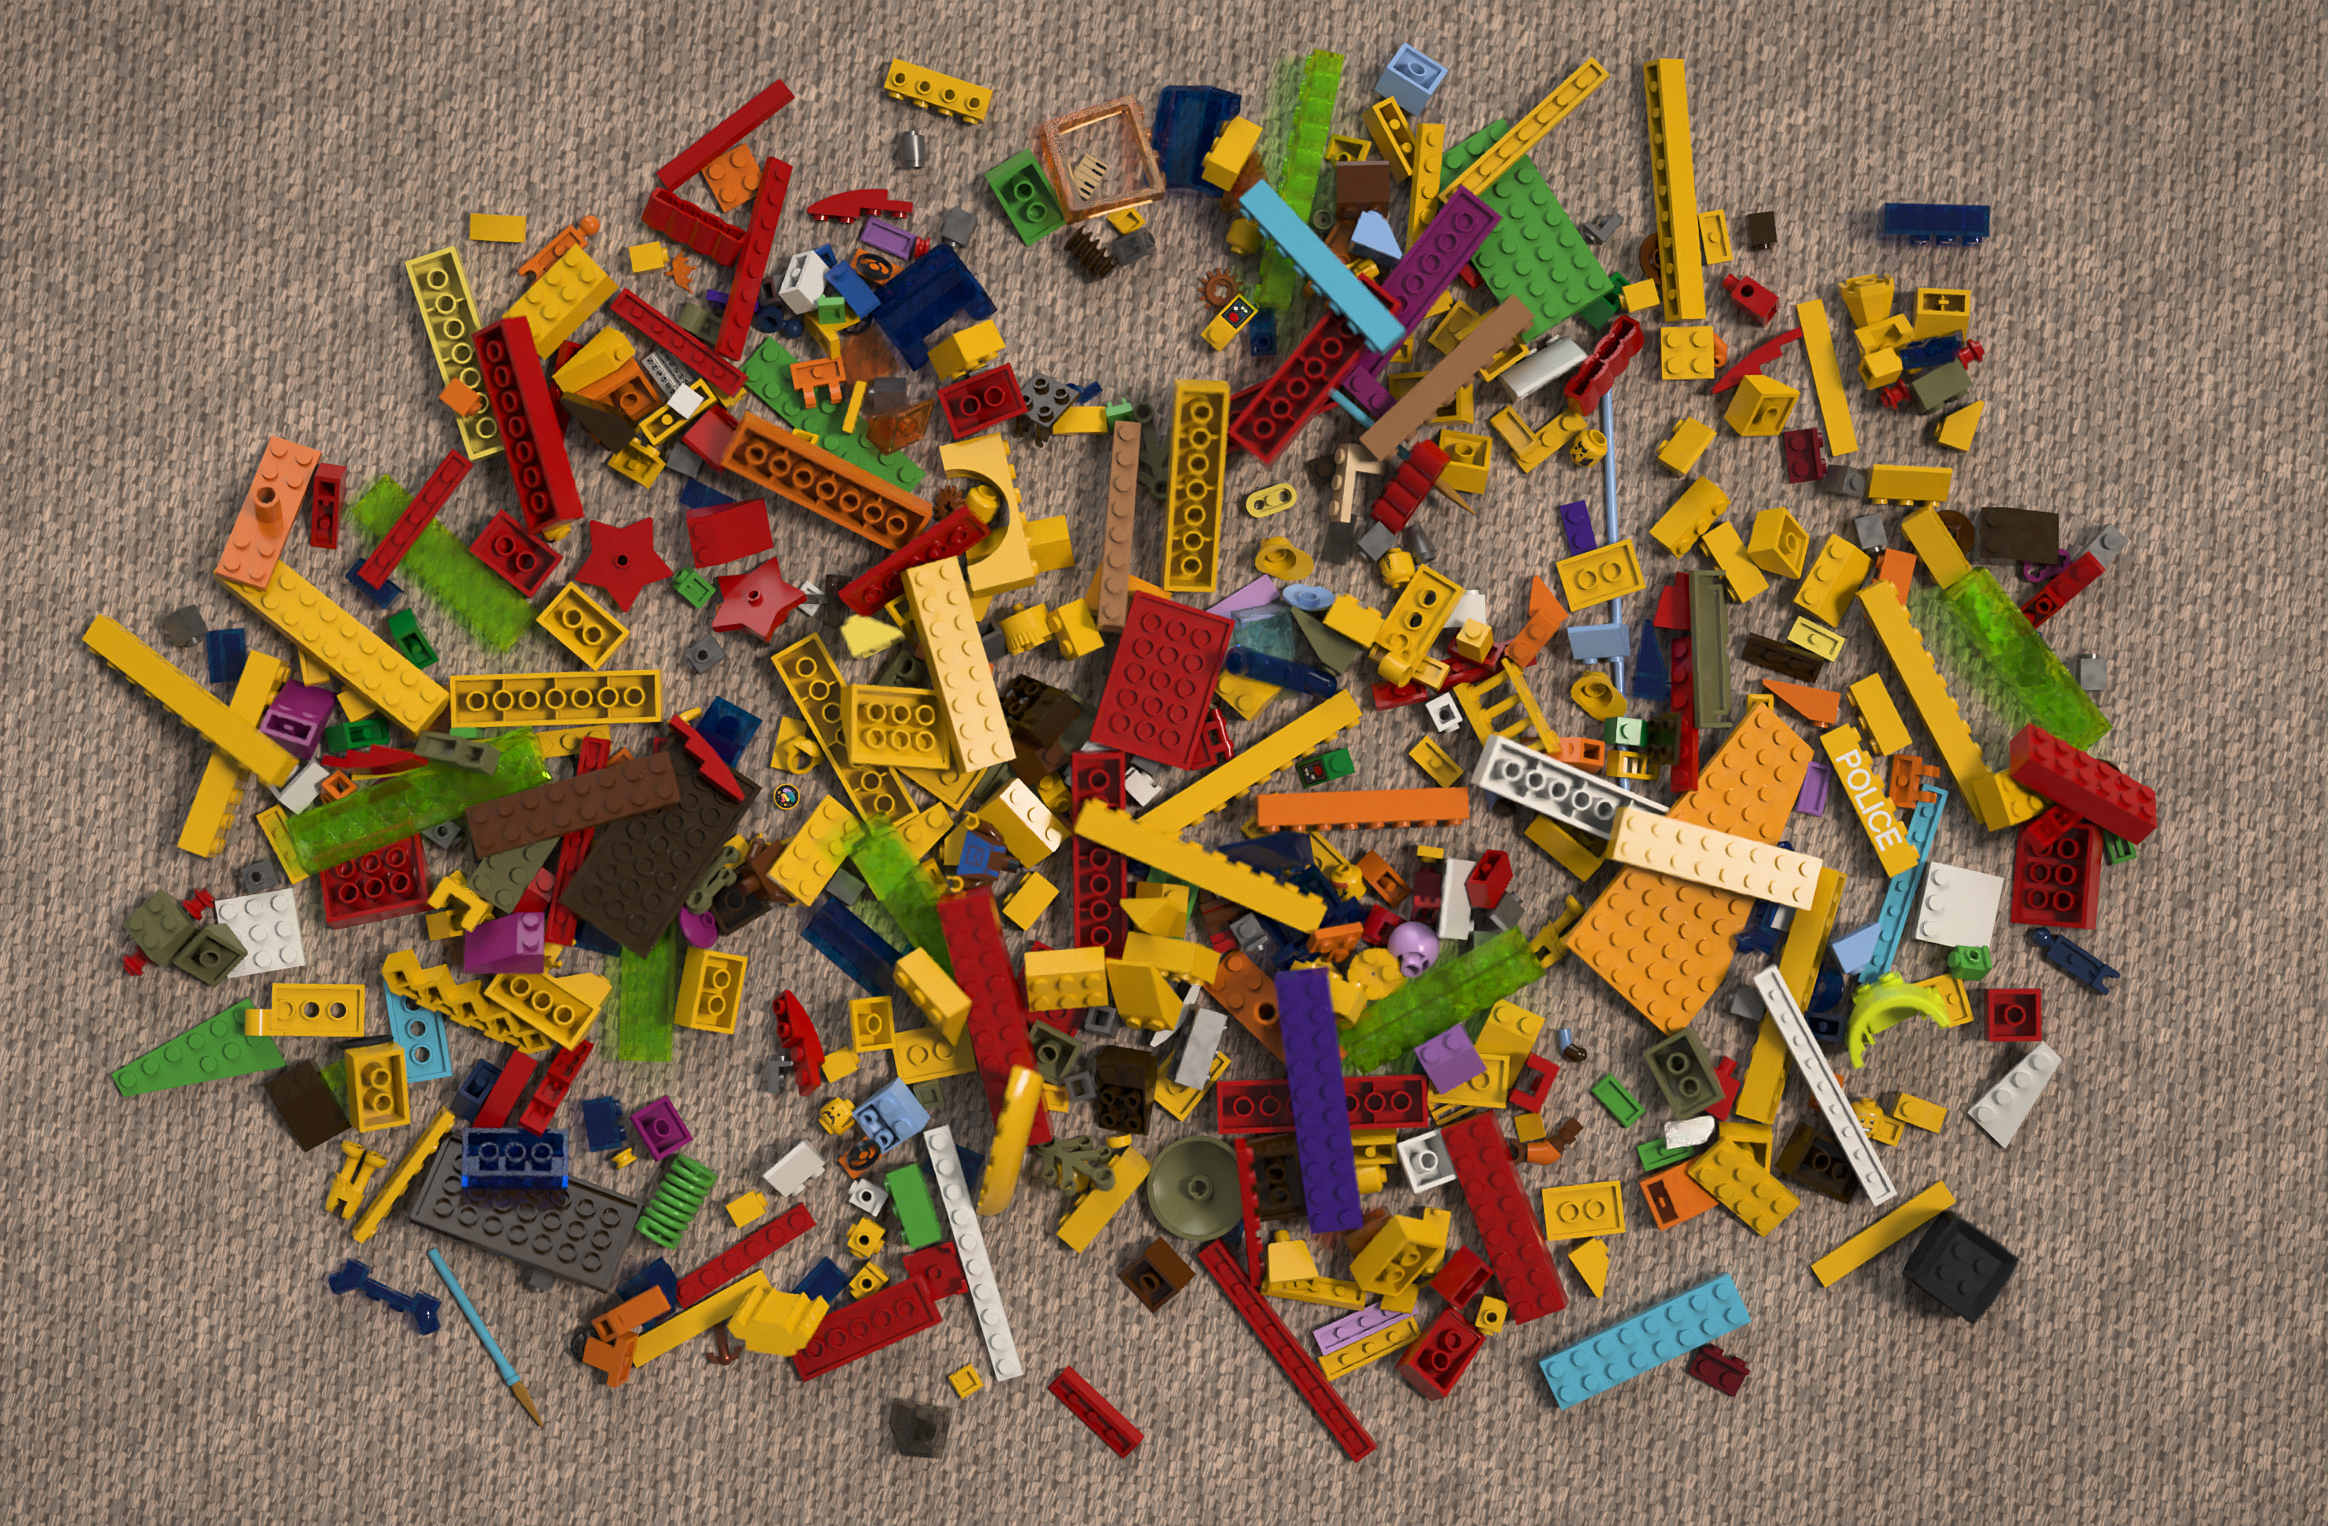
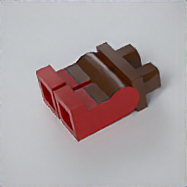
M1205 888L1199 889L1201 900L1199 905L1214 951L1221 954L1237 948L1238 945L1229 926L1230 922L1234 923L1248 913H1253L1252 909L1223 896L1216 898L1214 892Z

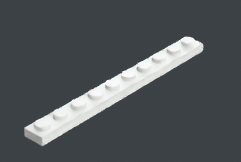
M1771 965L1750 977L1870 1203L1876 1207L1895 1196L1897 1192L1776 965Z
M947 1124L923 1132L997 1381L1000 1382L1023 1375L1022 1366L950 1125Z

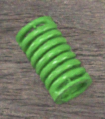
M682 1153L677 1154L670 1169L685 1180L670 1172L665 1175L666 1180L675 1184L680 1189L665 1181L660 1183V1188L676 1198L661 1190L655 1191V1196L671 1207L652 1198L649 1204L665 1215L650 1207H646L644 1210L645 1214L658 1222L642 1215L635 1225L640 1232L672 1250H676L680 1240L683 1238L682 1231L688 1230V1223L694 1220L693 1214L699 1211L698 1205L704 1203V1197L709 1195V1188H712L719 1178L715 1172ZM680 1164H684L689 1169H691V1171H688L687 1169L681 1167Z

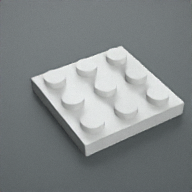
M294 888L215 901L218 924L227 923L248 951V955L227 975L228 978L306 965Z

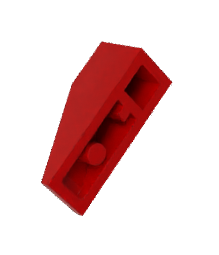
M321 463L314 475L310 546L337 549L346 491L347 466Z

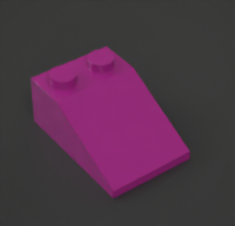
M515 913L477 925L473 932L465 929L464 974L544 973V913Z

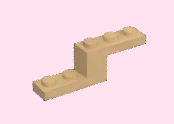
M1369 411L1371 419L1376 423L1378 419ZM1347 443L1339 444L1334 458L1336 473L1332 478L1333 499L1329 504L1330 522L1350 523L1355 473L1373 476L1385 474V458L1380 462L1366 446Z

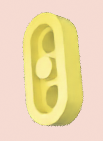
M1281 483L1254 492L1246 501V509L1254 518H1264L1287 510L1296 502V490L1290 484ZM1281 492L1288 494L1289 499L1282 502L1279 500ZM1260 500L1264 503L1262 510L1255 509L1254 503Z

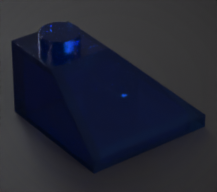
M716 696L695 730L716 751L722 761L736 769L763 720Z
M662 1256L616 1289L622 1300L626 1301L657 1285L659 1286L671 1308L641 1324L646 1332L676 1311L677 1276Z

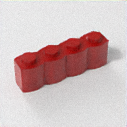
M657 187L651 193L641 220L649 228L664 231L675 242L687 243L696 253L711 256L721 266L733 268L739 261L746 236L744 230L726 223L712 213L703 211L700 207L689 201L680 199L677 195L664 188Z
M1625 314L1615 320L1609 334L1603 337L1596 345L1594 354L1590 355L1582 363L1579 374L1573 376L1566 384L1564 396L1570 410L1584 417L1594 411L1600 397L1605 395L1613 386L1615 377L1624 372L1630 358L1636 355L1643 347L1645 337L1639 321Z
M1428 438L1422 443L1417 441L1408 452L1411 455L1409 460L1405 459L1398 466L1396 472L1399 474L1396 479L1393 477L1384 487L1386 491L1384 496L1380 495L1371 506L1374 510L1370 517L1377 523L1380 521L1394 536L1406 526L1452 459Z

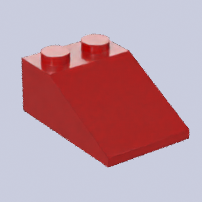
M1010 362L937 390L954 438L958 441L1029 412Z
M764 497L687 510L686 522L696 569L721 565L774 548Z
M502 509L499 510L469 548V551L530 598L536 594L564 558L535 534L529 535L526 527Z
M1447 1304L1409 1345L1394 1368L1430 1401L1446 1398L1486 1340V1337L1455 1308Z

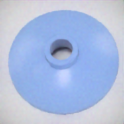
M1293 584L1283 590V599L1288 604L1294 605L1305 613L1326 610L1332 607L1335 601L1334 595L1329 590L1320 586L1310 587L1303 584Z

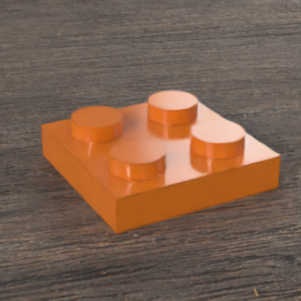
M746 143L719 156L702 169L725 214L756 198L762 172Z

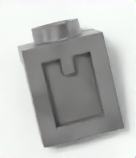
M1618 212L1612 217L1608 214L1598 225L1601 228L1600 231L1587 221L1583 226V229L1586 231L1584 235L1593 244L1599 242L1602 245L1620 226L1624 218Z
M1147 228L1135 230L1111 243L1122 267L1146 255L1157 252L1155 238Z
M1252 912L1229 925L1246 953L1252 951L1253 954H1256L1267 947L1265 942L1269 939Z
M789 1055L773 1056L774 1061L767 1062L768 1093L781 1092V1087H785V1071H780V1067L793 1066L792 1060H789Z

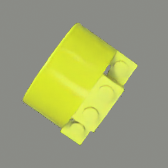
M1888 971L1878 977L1879 980L1869 984V982L1857 986L1854 989L1855 992L1851 993L1856 1006L1846 1026L1844 1041L1849 1049L1854 1069L1864 1066L1861 1053L1866 1050L1865 1044L1869 1042L1871 1046L1876 1044L1873 1037L1874 1034L1916 1015L1917 1012H1919L1923 1021L1927 1019L1929 1014L1935 1019L1941 1029L1950 1025L1946 1004L1937 987L1932 989L1930 987L1922 988L1905 983L1899 971L1894 973Z

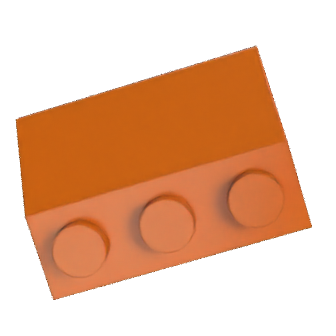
M633 356L618 370L574 393L621 408L635 421L664 404ZM593 433L590 434L595 443L600 445V439Z

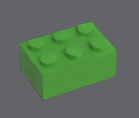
M919 1161L888 1171L886 1174L887 1178L883 1181L888 1195L893 1194L895 1203H893L892 1208L896 1220H902L904 1227L900 1232L904 1244H910L911 1249L942 1239L943 1232Z

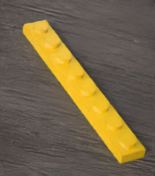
M1590 57L1440 193L1438 199L1445 205L1461 184L1479 197L1610 78V74L1593 57Z

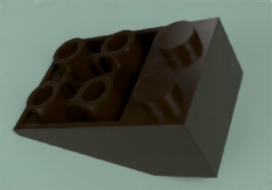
M1021 673L1012 680L1010 686L998 697L1006 725L1031 743L1046 750L1052 747L1082 712L1065 691Z
M1107 1045L1096 1058L1099 1128L1147 1136L1149 1134L1157 1081V1053Z

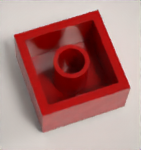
M1984 988V1041H2042L2041 989Z

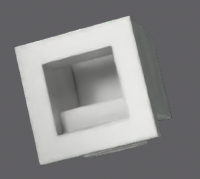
M1449 692L1424 704L1438 732L1444 730L1445 734H1448L1460 728L1458 722L1463 719ZM1440 711H1448L1449 718L1442 720L1439 717Z
M1132 766L1125 773V789L1143 807L1162 789L1159 785L1156 788L1151 785L1154 780L1144 770L1139 773Z
M864 1177L860 1182L855 1180L847 1193L852 1196L849 1202L866 1210L875 1217L889 1196L885 1189ZM865 1191L870 1192L872 1195L871 1200H863L862 1193Z

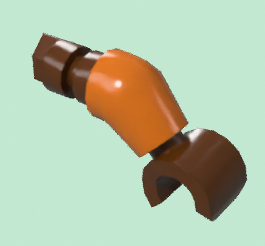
M1572 1117L1557 1131L1559 1134L1556 1137L1552 1135L1548 1140L1545 1138L1540 1142L1527 1143V1146H1523L1520 1141L1510 1137V1144L1515 1145L1518 1149V1154L1513 1159L1515 1166L1519 1165L1523 1159H1526L1527 1163L1546 1166L1553 1164L1562 1157L1560 1154L1566 1149L1564 1146L1567 1143L1571 1145L1576 1140L1574 1136L1583 1129V1126Z

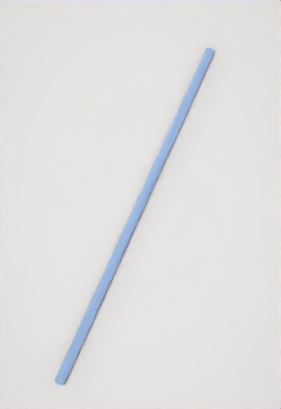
M1612 387L1602 396L1603 435L1607 440L1608 447L1607 453L1604 456L1608 545L1618 542ZM1621 597L1611 600L1612 624L1622 623ZM1624 661L1613 662L1614 687L1625 698ZM1617 746V750L1628 751V747ZM1619 777V787L1630 791L1629 778Z

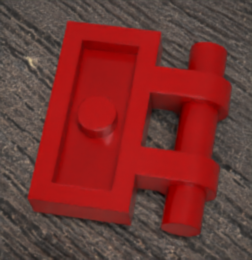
M1220 708L1210 711L1213 721L1204 722L1191 764L1192 771L1217 764L1218 761L1215 753L1221 751L1225 761L1235 758L1232 749L1235 746L1233 740L1229 739L1225 726L1228 724L1226 718L1222 717ZM1216 729L1219 744L1212 745L1209 730Z

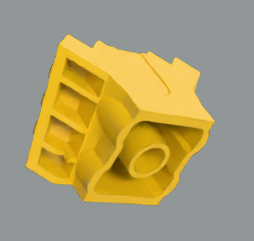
M757 1285L744 1297L727 1328L735 1338L746 1340L745 1350L789 1357L790 1355L797 1354V1350L806 1347L807 1341L810 1340L828 1310L829 1305L821 1295L811 1302L804 1292L801 1294L784 1293L777 1291L774 1287L765 1294Z

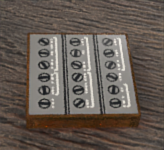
M661 346L640 360L668 400L671 399L682 383L690 387L700 378L705 379Z

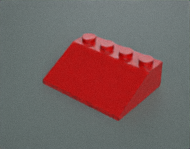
M2026 819L2019 822L2010 922L2096 930L2104 828L2096 824L2077 823L2041 853H2038L2021 835L2037 820Z
M418 827L316 848L326 921L334 930L436 909L427 903L433 895L434 889Z

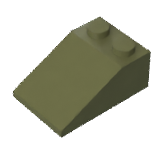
M1293 605L1289 613L1316 658L1323 664L1321 669L1333 677L1336 674L1342 676L1360 647Z
M1694 1027L1686 1028L1642 1052L1679 1122L1726 1098L1707 1050Z

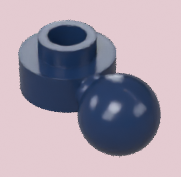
M765 306L758 312L756 323L764 332L775 333L781 329L789 339H797L803 333V325L799 320L794 318L787 321L784 320L781 310L774 306Z

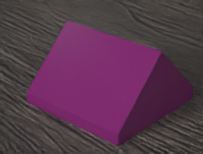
M667 1095L629 1117L655 1162L694 1140Z

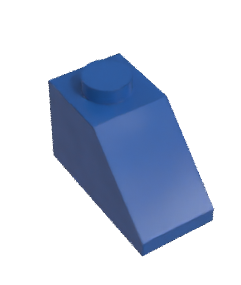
M845 260L835 265L829 272L823 275L833 292L838 293L840 297H844V304L860 319L881 304L860 275Z

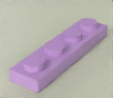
M1380 1300L1365 1307L1364 1311H1356L1314 1330L1313 1334L1324 1356L1419 1313L1416 1305L1412 1314L1380 1310L1382 1302Z

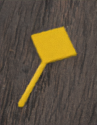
M1431 1277L1419 1285L1410 1284L1399 1297L1384 1295L1380 1310L1412 1314L1419 1290L1428 1286L1435 1277Z

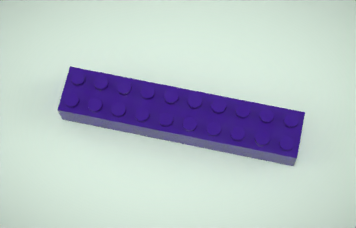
M1328 966L1276 972L1275 985L1310 1233L1316 1234L1363 1228V1213Z

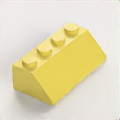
M859 615L845 620L846 625L841 627L853 657L858 660L867 658L907 640L906 635L900 630L867 617L862 618Z

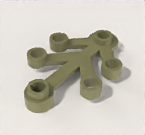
M1141 402L1135 406L1133 415L1135 420L1141 423L1148 452L1139 448L1138 459L1152 467L1154 478L1138 469L1137 480L1149 487L1150 495L1154 500L1166 502V493H1158L1157 487L1161 484L1167 486L1168 471L1164 475L1162 463L1169 453L1171 426L1168 428L1167 437L1158 450L1151 423L1154 417V409L1149 403ZM1143 408L1149 411V415L1146 418L1139 416V411Z
M727 846L713 864L711 863L698 882L697 889L693 890L687 898L688 909L692 914L700 915L705 913L712 904V897L724 885L730 886L736 881L737 876L730 868L721 870L727 863L732 864L739 859L740 852L734 846ZM720 871L718 878L708 887L709 881Z
M1054 1135L1052 1141L1035 1145L1036 1153L1038 1156L1043 1157L1044 1170L1041 1175L1044 1184L1053 1185L1058 1181V1174L1054 1168V1157L1062 1161L1063 1181L1060 1183V1187L1064 1196H1073L1077 1192L1076 1182L1073 1180V1168L1094 1180L1095 1186L1101 1191H1110L1116 1183L1114 1171L1108 1167L1095 1169L1084 1161L1097 1160L1101 1164H1107L1113 1158L1111 1149L1107 1146H1102L1092 1150L1094 1148L1093 1140L1088 1135L1067 1140H1059ZM1073 1148L1079 1149V1152L1068 1153L1065 1151Z

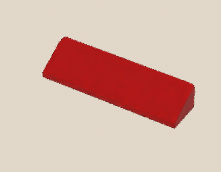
M1510 639L1499 644H1502L1505 646V648H1507L1514 639ZM1505 653L1501 660L1510 657ZM1456 656L1442 660L1440 662L1450 666V671L1437 694L1454 690L1453 688L1461 683L1474 684L1487 680L1505 670L1502 661H1500L1495 671H1491ZM1536 656L1526 667L1537 664Z
M1068 1365L1047 1387L1122 1459L1131 1453L1145 1437L1071 1366Z

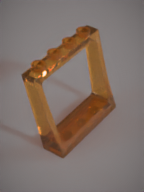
M1134 94L1042 123L1039 140L1066 225L1163 200L1166 192L1164 187L1167 184L1166 175L1163 171L1159 172L1158 170L1159 154L1157 149L1151 148L1152 133L1149 127H1144L1142 121L1145 118L1144 108L1142 105H1137ZM1125 113L1150 188L1091 201H1082L1061 135L1115 114Z

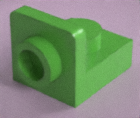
M689 565L678 570L673 577L674 581L671 583L679 593L698 609L716 591Z

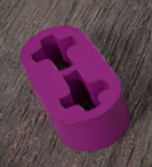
M2059 548V556H2063L2065 559L2061 562V568L2059 566H2044L2045 569L2039 571L2038 577L2035 578L2034 575L2028 574L2031 566L2023 565L2022 576L2028 582L2035 583L2058 574L2070 565V555L2064 549Z

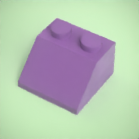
M1462 1024L1449 1029L1414 1049L1441 1095L1487 1070Z

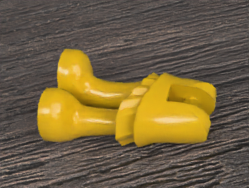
M1571 894L1565 899L1566 909L1554 923L1549 920L1546 927L1543 925L1541 931L1525 950L1529 956H1532L1543 945L1548 948L1550 952L1544 955L1543 959L1537 964L1542 970L1548 968L1567 954L1566 950L1568 947L1562 942L1571 930L1561 938L1559 934L1573 920L1586 911Z
M343 1140L341 1150L347 1157L341 1173L335 1172V1180L332 1179L325 1210L333 1213L340 1199L347 1201L341 1218L349 1221L363 1202L362 1199L365 1197L363 1192L372 1173L376 1168L385 1167L388 1159L380 1153L367 1150L361 1170L354 1184L350 1182L366 1147L352 1141Z

